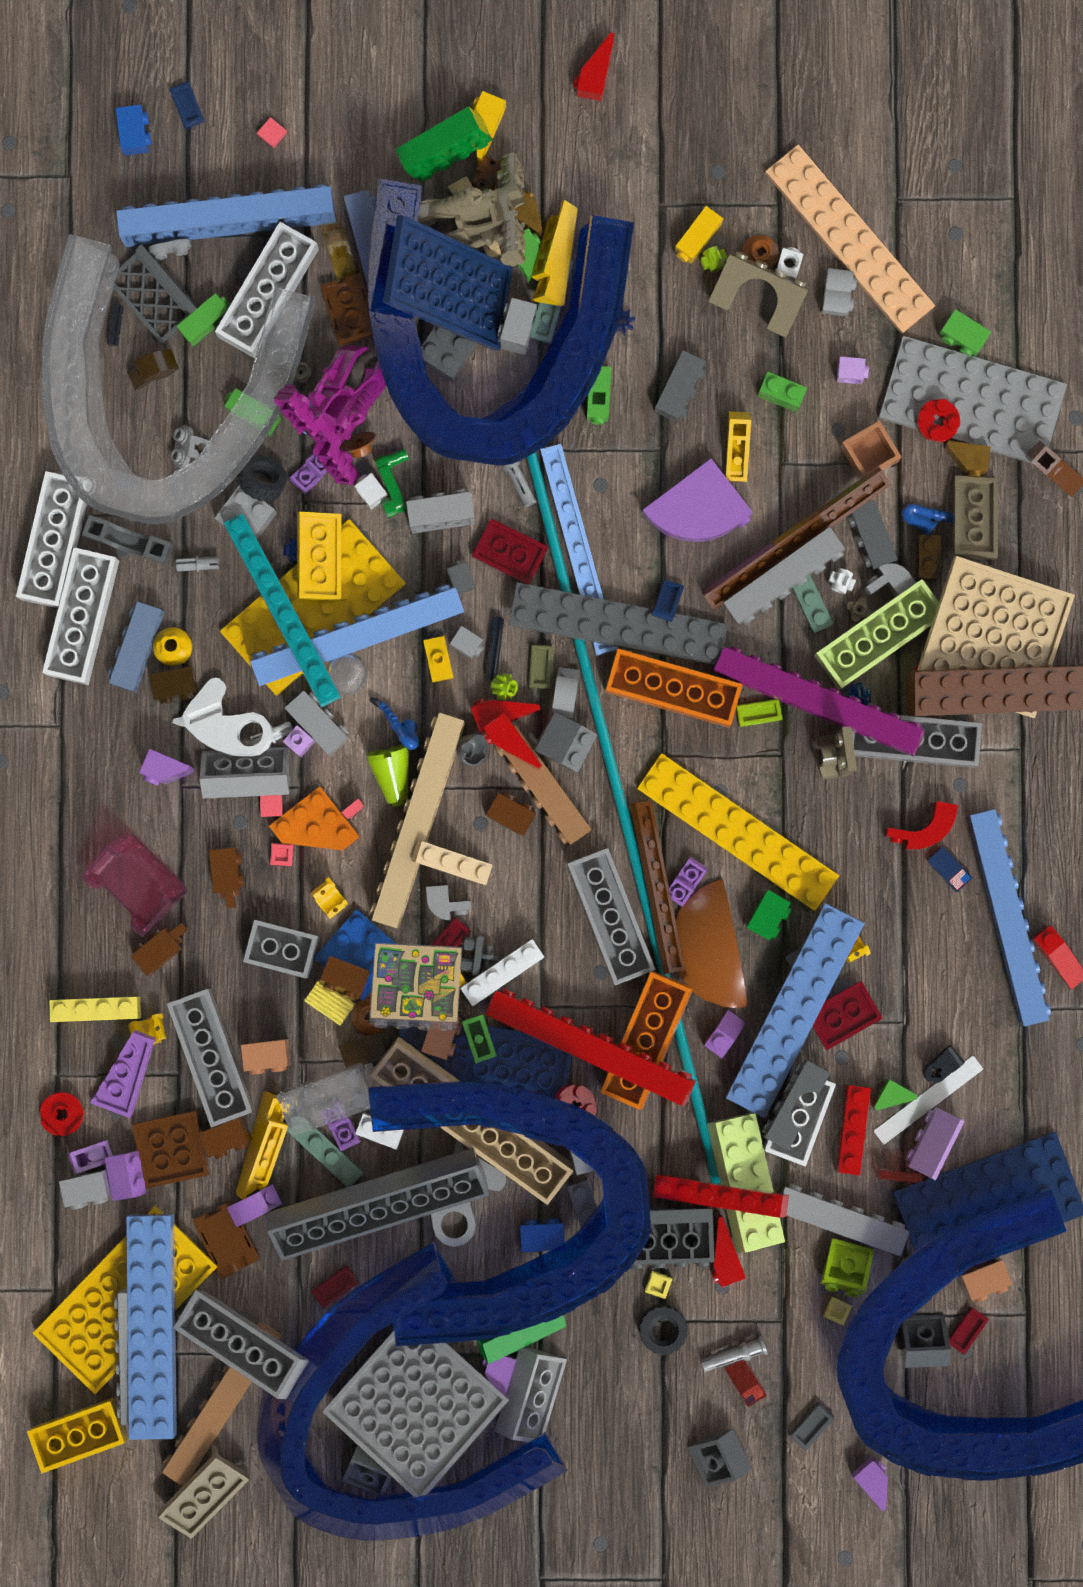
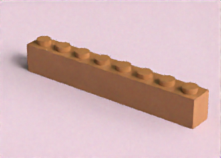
M262 1321L257 1325L278 1340L282 1336V1334ZM228 1365L222 1371L225 1373L221 1381L217 1379L212 1386L211 1391L214 1393L210 1399L205 1398L198 1408L201 1410L198 1418L193 1416L186 1428L189 1429L185 1437L181 1435L174 1445L178 1449L174 1455L169 1453L162 1464L165 1466L162 1473L181 1486L190 1479L252 1383L251 1380Z

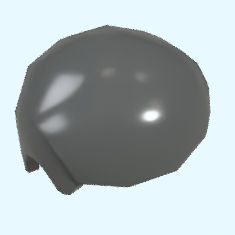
M466 734L458 742L457 757L466 766H477L486 758L484 752L490 745L482 734Z

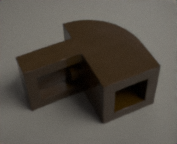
M171 349L160 350L134 361L135 365L128 369L127 373L134 389L139 390L155 379L167 378L178 370L179 366Z

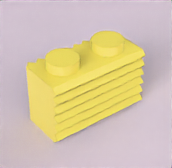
M319 979L305 999V1002L341 1026L356 1003L343 997V993L336 990L334 993L324 990L322 985L319 984Z

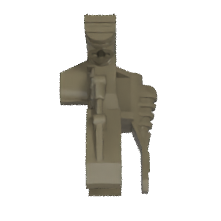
M514 152L504 155L500 159V170L497 171L499 189L492 191L486 188L481 192L480 189L468 187L467 191L462 190L460 194H454V197L425 200L411 205L405 210V216L428 227L437 221L455 218L459 229L444 235L471 248H479L484 245L491 246L493 241H496L501 251V262L504 265L516 266L524 264V261H526L524 256L525 239L523 237L525 235V230H523L525 222H518V218H516L518 210H515L516 207L524 204V174L522 172L524 166L521 165L517 154Z

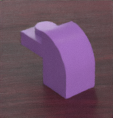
M272 1184L232 1204L227 1209L236 1227L269 1212L281 1205L282 1202Z

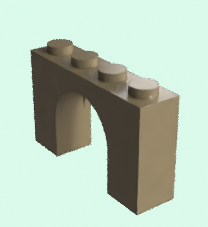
M736 251V253L731 252L709 302L728 311L741 284L750 279L765 280L773 286L778 298L776 310L767 329L787 337L809 290V287L806 286L807 283L798 278L792 280L786 277L787 273L779 269H775V271L767 268L768 265L762 261L756 260L753 262L747 259L748 255L740 251Z

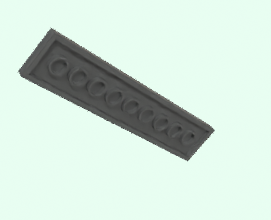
M522 583L516 584L509 626L711 666H716L723 651L727 624L680 614H675L673 621L670 622L652 616L654 609Z

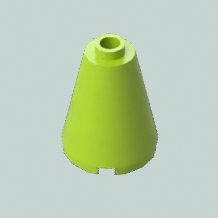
M404 745L366 754V760L388 804L392 803L393 807L404 805L405 800L408 799L409 750Z

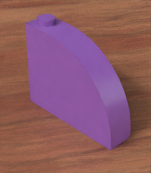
M710 459L643 509L642 514L656 529L672 538L689 542H703L724 536L738 526L743 528L751 521L750 517L753 512L714 461Z

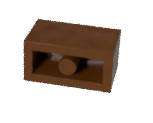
M504 792L503 795L498 793L486 817L524 837L536 816V813L533 812L534 807L525 802L522 805L514 801L515 797L507 792Z
M329 956L319 984L326 991L334 993L336 990L343 993V997L355 1000L357 998L360 1000L370 971Z
M243 1116L198 1133L207 1157L214 1156L215 1159L228 1155L227 1150L234 1148L235 1151H239L248 1147L247 1142L252 1140Z

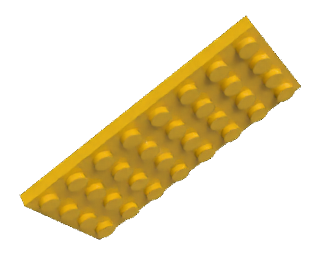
M350 519L341 526V600L297 599V565L279 579L309 638L314 636L313 632L324 628L327 631L335 629L333 625L343 621H347L348 624L355 622L354 617L366 613L369 617L374 610L382 606L406 585L404 580ZM262 596L256 599L220 631L250 667L249 660L253 658L252 654L263 650L265 653L272 652V647L282 643L288 646ZM300 671L266 685L278 696L303 673Z
M154 1206L148 1212V1214H164L157 1206ZM174 1223L176 1311L218 1266ZM127 1235L32 1333L94 1394L116 1373V1363L120 1361L119 1353H116V1339H119V1331L115 1330V1318L118 1317V1309H115L114 1301L115 1295H118L121 1289H127Z

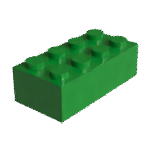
M468 106L395 150L405 171L417 181L425 182L430 180L435 173L449 169L454 162L466 159L473 151L485 148L492 141V137L483 118Z

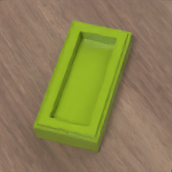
M776 699L736 706L739 727L783 720L780 702Z

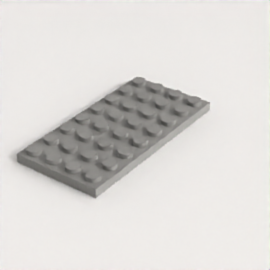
M903 336L879 419L918 430L917 416L923 405L934 399H946L957 408L961 421L957 433L950 440L991 446V452L1032 463L1025 456L1039 440L1049 448L1067 384L977 357H969L960 352ZM934 416V425L939 424L940 426H943L942 421L944 419L942 417Z

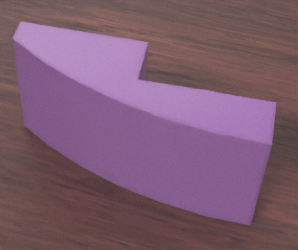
M313 454L290 477V481L305 495L324 477L327 470L323 467V463L318 460L317 455Z
M690 856L669 887L671 899L683 907L708 868Z
M341 1100L321 1109L341 1151L361 1142L359 1136L356 1135V1130Z

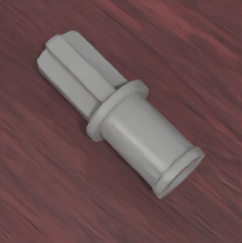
M196 555V558L176 559L177 571L197 570V572L209 569L218 570L219 558L218 556L199 557V555Z

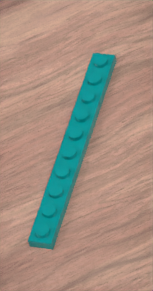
M242 513L224 522L230 538L320 707L340 699L337 688L245 516Z

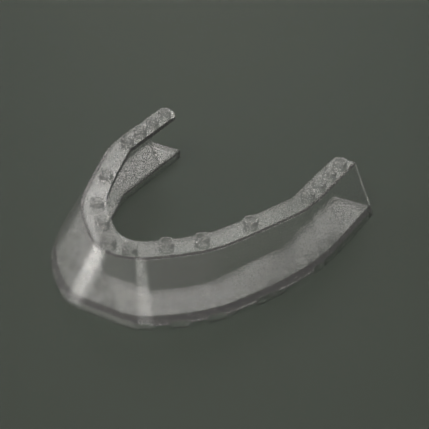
M69 234L53 288L42 342L41 391L51 450L67 482L72 486L79 498L93 509L144 524H163L174 521L199 509L224 491L249 462L268 435L281 412L280 407L274 403L273 398L285 385L293 384L317 298L274 288L248 385L239 396V400L195 461L164 479L153 481L138 477L131 471L113 442L106 421L99 338L118 274L119 260L110 253L111 245Z

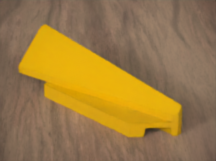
M566 200L561 202L559 214L557 216L551 215L545 227L531 275L532 278L539 281L532 298L535 302L563 306L565 303L578 210L577 207Z
M267 1091L263 1092L251 1135L252 1140L249 1142L236 1189V1195L242 1200L255 1190H262L267 1187L288 1125L283 1120L292 1102Z

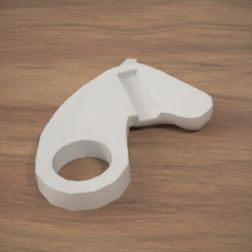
M219 678L210 679L190 702L182 717L173 719V724L186 727L199 741L208 747L232 756L260 755L269 748L273 740V728L262 715L252 712L223 716L222 697L226 691V684ZM248 723H259L263 728L262 739L254 746H244L239 736L241 729Z

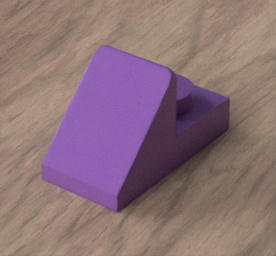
M108 1140L70 1152L68 1155L74 1174L106 1164L105 1158L112 1156Z

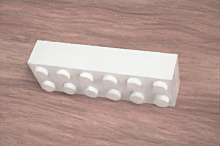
M279 222L215 331L217 337L255 358L319 250L317 242Z
M45 471L16 594L18 599L59 608L73 547L77 548L92 486L88 480Z
M73 547L43 674L89 686L119 565V560L116 557Z

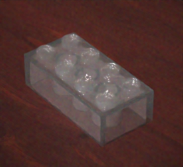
M361 1062L286 1089L277 1095L292 1137L368 1110L376 1104Z

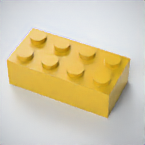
M114 1397L36 1425L27 1431L41 1474L124 1444L129 1439L124 1425H121V1418L117 1417V1404Z

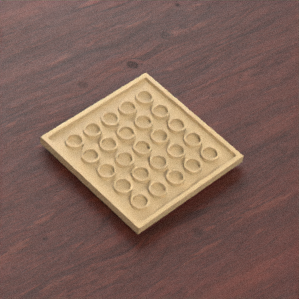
M954 556L917 670L1052 665L1075 595ZM1037 711L1015 713L1035 718Z

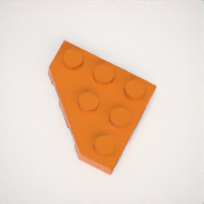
M320 786L269 826L283 844L343 851L360 838Z

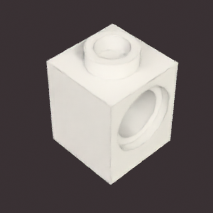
M783 248L777 269L787 273L786 277L794 280L797 278L803 254L799 253V250L796 248ZM792 260L795 266L788 268L784 265V261Z
M372 473L368 476L364 474L357 479L355 489L371 510L380 504L381 500L388 498L387 493Z

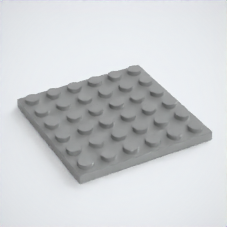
M410 1312L323 1410V1413L421 1503L509 1400L414 1313Z

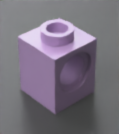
M840 357L837 364L836 382L862 384L864 378H868L869 366L865 365L866 359Z
M298 726L283 741L301 758L315 743Z

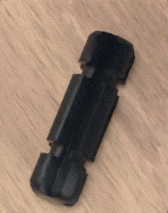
M112 305L111 314L113 315L110 318L108 332L110 335H108L107 345L118 346L120 337L118 335H120L123 305Z

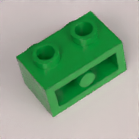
M766 890L745 928L767 941H770L771 937L775 939L781 929L778 926L781 919L786 920L791 911V908H789L791 902Z

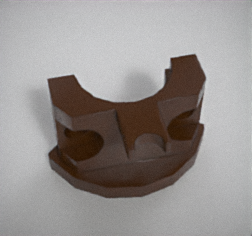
M484 156L476 168V174L471 184L473 188L480 189L481 191L486 188L492 191L496 190L498 184L497 171L500 170V162Z

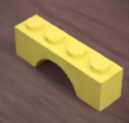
M141 997L50 1000V1022L141 1018Z

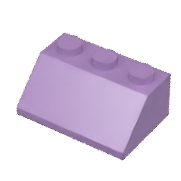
M934 1107L933 1110L930 1109L925 1117L926 1126L924 1130L920 1129L915 1138L917 1144L914 1150H909L905 1160L908 1161L906 1166L936 1180L963 1126L964 1120Z

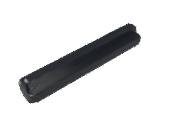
M493 617L485 675L487 680H493L498 673L504 618Z

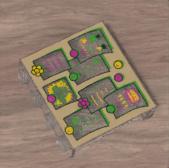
M375 943L370 1024L377 1028H386L387 1025L396 1026L398 1029H409V1026L418 1027L420 1030L440 1028L442 1031H453V1029H458L462 947Z

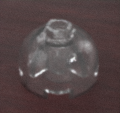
M354 653L333 659L326 665V670L341 695L354 694L361 690L367 682L368 671L366 664L361 657Z

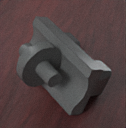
M484 937L465 938L464 950L475 951L474 960L463 958L461 970L472 972V975L479 976L481 958L484 959L483 967L490 968L491 960H497L498 956L492 955L491 946H486L485 954H482Z

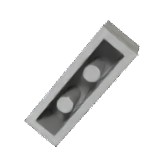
M302 691L285 709L331 757L349 740L346 737L349 732L340 723L337 726L331 720L334 716L326 708L321 710L312 692L307 694L305 691Z

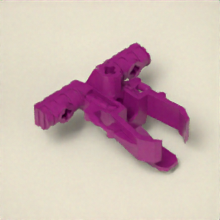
M346 345L338 349L329 367L323 369L322 379L316 384L314 390L309 393V399L299 393L294 385L291 384L285 385L273 398L274 403L280 407L287 420H290L291 425L297 429V433L301 435L305 431L316 442L312 452L315 456L317 455L318 460L323 463V467L330 476H333L336 484L354 485L356 479H358L359 472L352 464V456L342 450L340 445L343 440L350 439L351 433L357 425L364 422L367 411L383 392L394 372L393 362L388 356H384L378 360L373 369L366 368L364 380L355 390L352 387L345 386L344 383L357 356L369 350L365 346Z

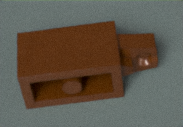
M235 847L209 850L213 893L220 894V898H225L227 909L236 908V897L240 896L241 886H245L244 874L240 873L239 865H242V854Z
M183 923L174 929L171 926L163 930L158 928L150 935L151 940L146 944L141 942L133 949L135 953L131 955L132 959L146 976H151L183 949L180 945L183 940L180 937L188 931V928Z

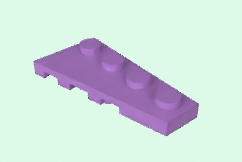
M137 1030L132 1033L118 1059L110 1069L109 1074L99 1087L98 1092L91 1100V1104L128 1118L133 1116L155 1037Z

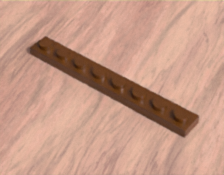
M652 801L633 803L630 806L663 973L669 974L685 971Z

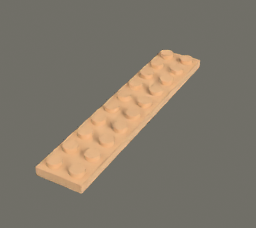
M799 145L766 170L765 174L847 271H854L853 277L857 278L858 284L901 334L935 307L934 303Z

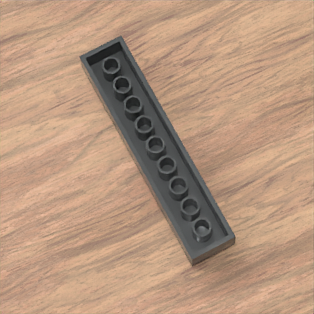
M471 1148L266 1213L267 1232L281 1261L490 1196L487 1179L475 1149Z

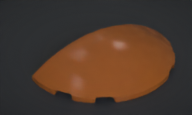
M722 879L697 890L686 901L684 906H681L677 913L676 925L685 971L678 972V974L688 986L694 988L692 992L705 1001L729 1008L748 1007L733 921Z

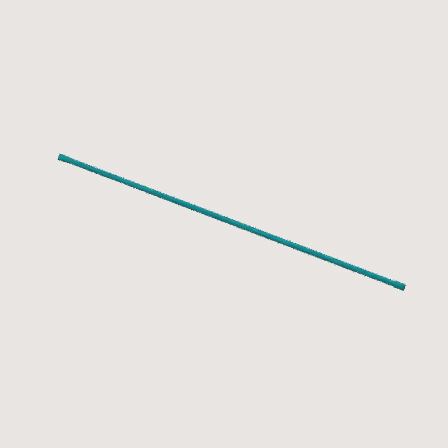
M526 430L519 434L527 457L560 590L572 593L536 453L532 430ZM573 638L658 972L671 978L670 973H663L642 862L584 640ZM681 1018L675 1032V1038L683 1069L692 1074L691 1078L696 1080L690 1097L707 1159L711 1183L716 1184L720 1183L708 1132V1119Z

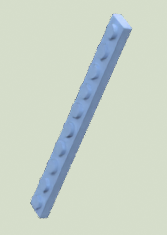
M558 444L540 449L579 595L603 599L562 446ZM593 642L596 656L617 650V647Z

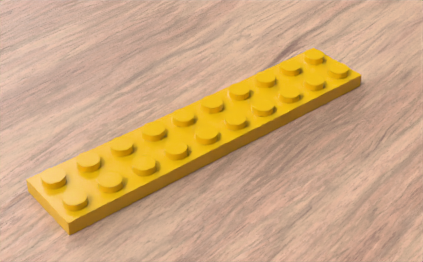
M662 753L637 788V790L813 911H816L839 877L838 874Z

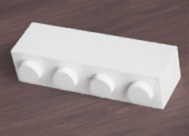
M532 939L460 989L471 1005L474 1006L543 959L544 955Z

